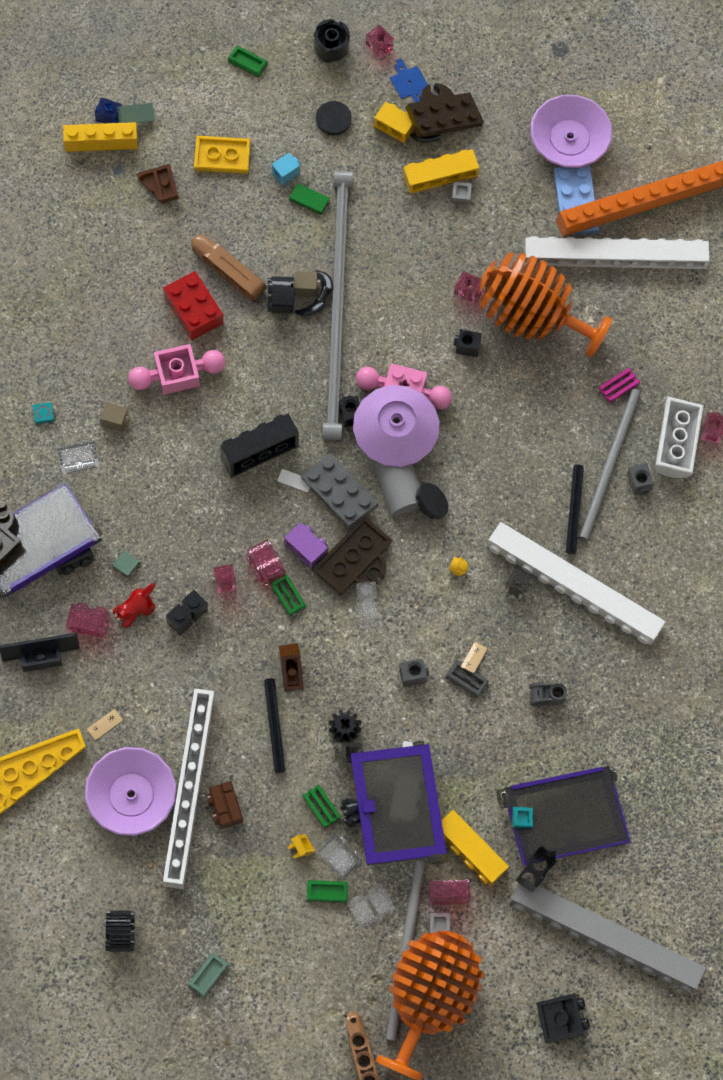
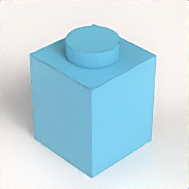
M287 153L271 164L272 174L283 186L300 174L301 165L296 157H292L290 153Z

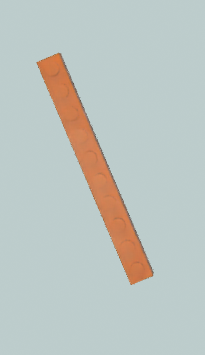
M723 161L560 211L556 223L562 236L565 237L723 187Z

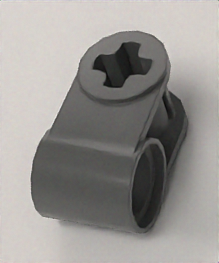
M532 683L529 685V689H531V706L561 705L566 700L567 689L561 683ZM560 691L563 696L555 697L553 692Z

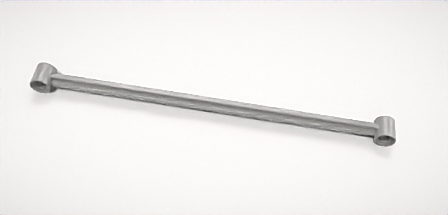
M334 171V187L337 188L334 289L332 297L327 423H323V440L338 441L342 439V424H338L347 204L348 188H352V172Z

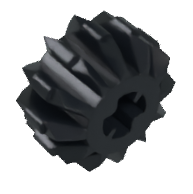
M339 710V716L337 714L332 715L333 720H329V725L332 726L329 728V733H334L333 739L340 737V743H343L344 739L350 743L351 737L354 739L358 738L357 733L361 732L359 727L361 720H356V713L350 716V710H347L346 714ZM342 724H344V726L345 724H348V729H346V727L345 729H342Z

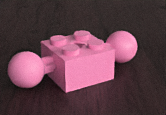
M191 344L154 352L155 370L149 371L145 367H135L130 371L128 381L133 389L142 391L147 389L152 381L160 380L163 395L200 387L198 371L205 370L211 374L221 372L225 367V357L220 351L210 350L203 355L202 359L194 360Z
M391 363L387 378L379 376L378 372L372 367H363L356 374L358 387L365 391L390 385L409 386L423 393L435 406V409H446L452 402V394L447 387L424 388L427 372Z

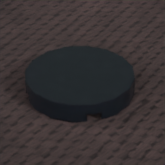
M328 101L322 104L316 113L318 128L332 136L346 132L352 121L349 108L338 101Z
M424 483L416 490V499L418 498L419 500L418 506L427 517L441 519L447 514V499L436 485Z

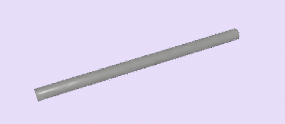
M632 389L579 535V539L583 541H588L638 402L641 392L637 389Z
M416 861L400 955L403 950L407 951L410 948L406 944L413 940L426 865L423 861ZM392 1004L386 1040L396 1042L400 1015L397 1009L392 1007Z

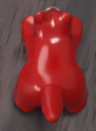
M151 583L145 589L137 588L130 594L129 599L113 609L116 619L123 621V627L131 626L140 614L148 616L154 612L155 603L152 602L150 597L155 588L154 583Z

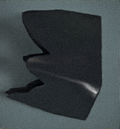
M541 845L515 881L533 892L544 880L547 872L557 862L555 860L556 851L546 850ZM536 857H542L546 860L547 865L544 870L539 871L534 868L533 860ZM527 872L532 873L536 879L535 884L533 885L530 881L523 879V874Z

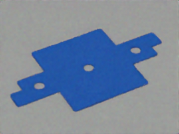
M401 58L396 60L397 65H394L398 74L390 77L391 82L401 99L411 95L415 102H420L421 90L428 83L418 66L407 69Z

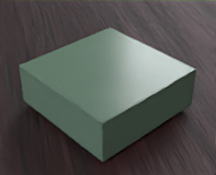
M123 551L112 566L129 578L140 564V561L126 551Z

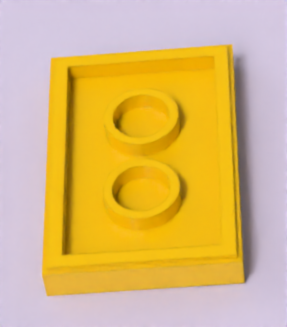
M196 135L194 171L248 174L251 139Z

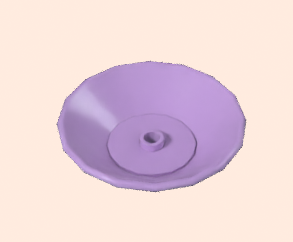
M560 95L547 100L536 110L531 121V139L536 150L549 162L562 167L581 168L595 163L607 152L612 141V124L605 110L593 100L580 95Z
M390 385L374 390L361 401L354 414L353 432L358 446L370 459L384 466L403 467L417 463L431 452L439 436L440 421L435 406L423 393L409 386ZM399 419L400 423H394V420Z
M124 747L107 753L94 764L86 779L85 800L91 816L102 828L117 835L137 836L154 830L167 819L175 803L176 783L171 768L159 755L144 748ZM134 792L135 796L128 797V793Z

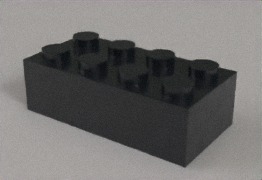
M289 413L278 415L269 423H261L252 431L247 430L242 432L237 438L225 440L220 445L221 461L230 477L233 478L299 447V431Z

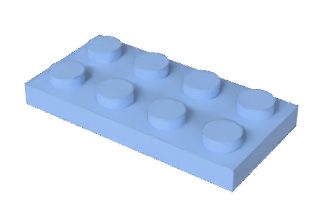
M590 165L581 168H554L559 212L595 201ZM599 226L571 235L596 234L599 232Z

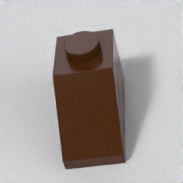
M298 643L280 645L279 654L284 691L304 689Z

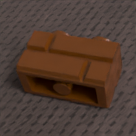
M232 781L210 787L209 794L206 797L209 806L213 805L215 813H212L215 825L219 824L220 829L243 823V816Z

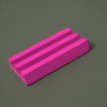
M627 368L601 385L599 390L608 402L611 403L639 385L640 380L636 379V375L632 374L630 368ZM628 375L627 378H625L621 382L617 383L616 385L605 391V389H607L608 387H610L611 385H613L614 383L618 382L619 380ZM630 380L633 381L631 384L621 389L611 397L609 396L610 393L614 392Z

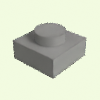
M454 182L452 201L470 203L472 184Z
M450 913L429 914L430 933L438 932V930L450 931Z

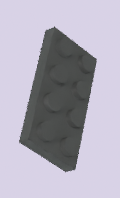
M330 453L301 474V479L349 529L379 507L378 502Z

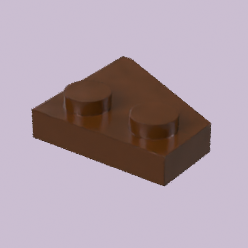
M170 164L136 173L137 178L161 203L179 199Z

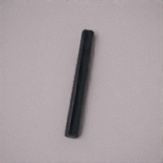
M575 464L573 467L566 553L575 554L577 550L584 466Z
M268 678L264 680L274 770L275 773H284L285 763L275 680Z

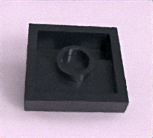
M573 993L537 1002L545 1043L548 1044L588 1035L587 1030H590V1023L587 1017L584 1018L583 1010L586 1009L583 997L580 998L579 994Z

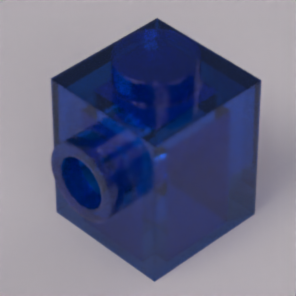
M101 97L95 110V120L103 124L118 123L117 107L122 106V104Z

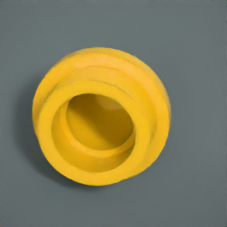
M454 557L449 571L453 572V575L462 576L468 571L467 562L462 557Z

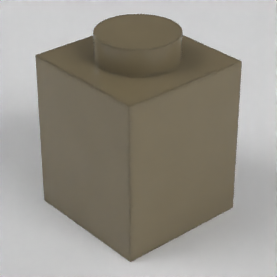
M295 271V296L316 297V290H320V279H317V272Z
M106 402L100 417L101 426L123 432L124 427H127L130 422L128 408Z

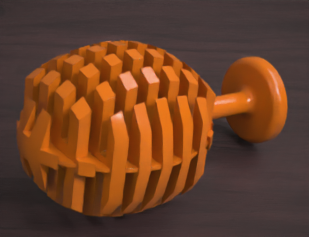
M508 253L498 268L494 269L498 260L496 259L485 269L480 279L478 294L483 287L486 290L478 305L483 310L493 297L486 316L489 320L492 319L500 307L494 321L496 326L500 327L507 315H509L503 331L509 333L518 321L513 335L520 337L526 330L524 339H532L542 325L536 340H541L549 333L554 324H556V327L552 334L566 325L590 339L585 349V355L591 358L595 354L611 325L612 318L605 316L598 326L593 328L571 316L572 299L569 304L565 305L572 287L568 283L561 290L565 281V277L561 273L553 281L556 268L550 266L544 274L547 262L542 260L533 271L537 257L530 256L521 269L527 255L520 253L508 270V265L514 253Z
M438 930V932L430 934L424 933L420 936L419 940H410L406 944L410 948L407 951H402L400 955L402 958L396 964V972L391 976V979L394 980L393 986L388 984V991L393 993L394 997L392 1007L397 1009L400 1015L399 1018L410 1029L395 1060L378 1055L375 1061L415 1080H422V1073L410 1068L408 1063L421 1033L436 1034L444 1030L450 1032L453 1025L457 1023L463 1025L468 1021L463 1017L466 1013L471 1015L473 1010L471 1006L473 1003H476L478 999L476 996L477 992H481L483 985L479 984L480 978L485 980V973L480 971L479 968L482 957L476 955L472 944L465 937L447 930Z

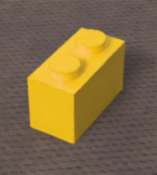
M386 101L374 117V127L403 143L406 142L415 129L407 112Z

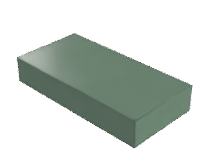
M153 103L117 107L120 123L155 121Z
M212 953L189 982L188 986L205 998L229 964L215 953Z

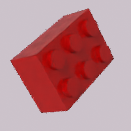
M196 271L163 287L165 300L191 341L224 324L223 313Z

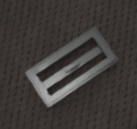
M456 660L446 674V678L479 698L489 681L476 672L472 673L462 668V663ZM456 667L460 668L461 670L471 675L483 684L479 685L471 678L458 671ZM452 673H454L461 679L465 680L466 682L477 688L478 691L469 686L468 684H466L465 682H463L462 680H460L459 678H457L456 676H454Z

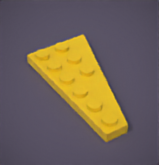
M79 728L0 757V815L86 749Z

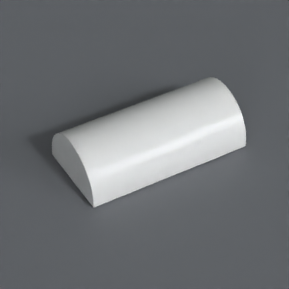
M667 396L655 462V470L658 473L672 478H686L693 474L704 405Z

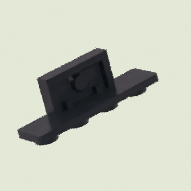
M70 633L0 645V654L2 661L21 659L23 672L62 666L60 652L75 650L80 647L77 633Z

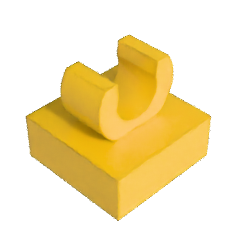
M306 834L296 835L291 839L293 843L288 846V849L296 847L298 852L293 856L294 858L310 856L315 852Z

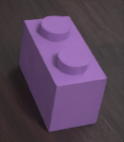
M301 522L284 537V544L310 569L316 566L328 554L327 543L322 538L318 539L314 535V531L308 525L304 526Z

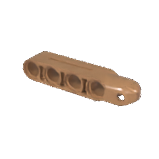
M196 235L192 239L191 246L193 252L250 301L254 302L267 289V286L260 278L219 244L212 242L204 235Z
M357 1012L347 1013L346 1028L350 1039L349 1047L358 1080H365L368 1077L379 1080L361 1016ZM360 1037L364 1040V1045L356 1047L353 1044V1040ZM365 1057L369 1060L370 1064L367 1067H361L358 1060Z

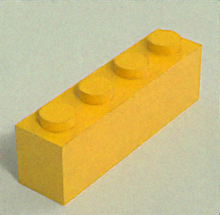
M136 122L63 125L65 152L138 149Z
M473 149L461 150L452 155L445 154L436 159L429 158L423 162L410 163L403 167V178L409 194L478 177L479 165Z
M454 810L441 820L444 840L450 845L449 849L455 856L459 855L464 860L463 863L469 870H474L478 874V879L484 885L488 884L491 887L508 871L509 866Z

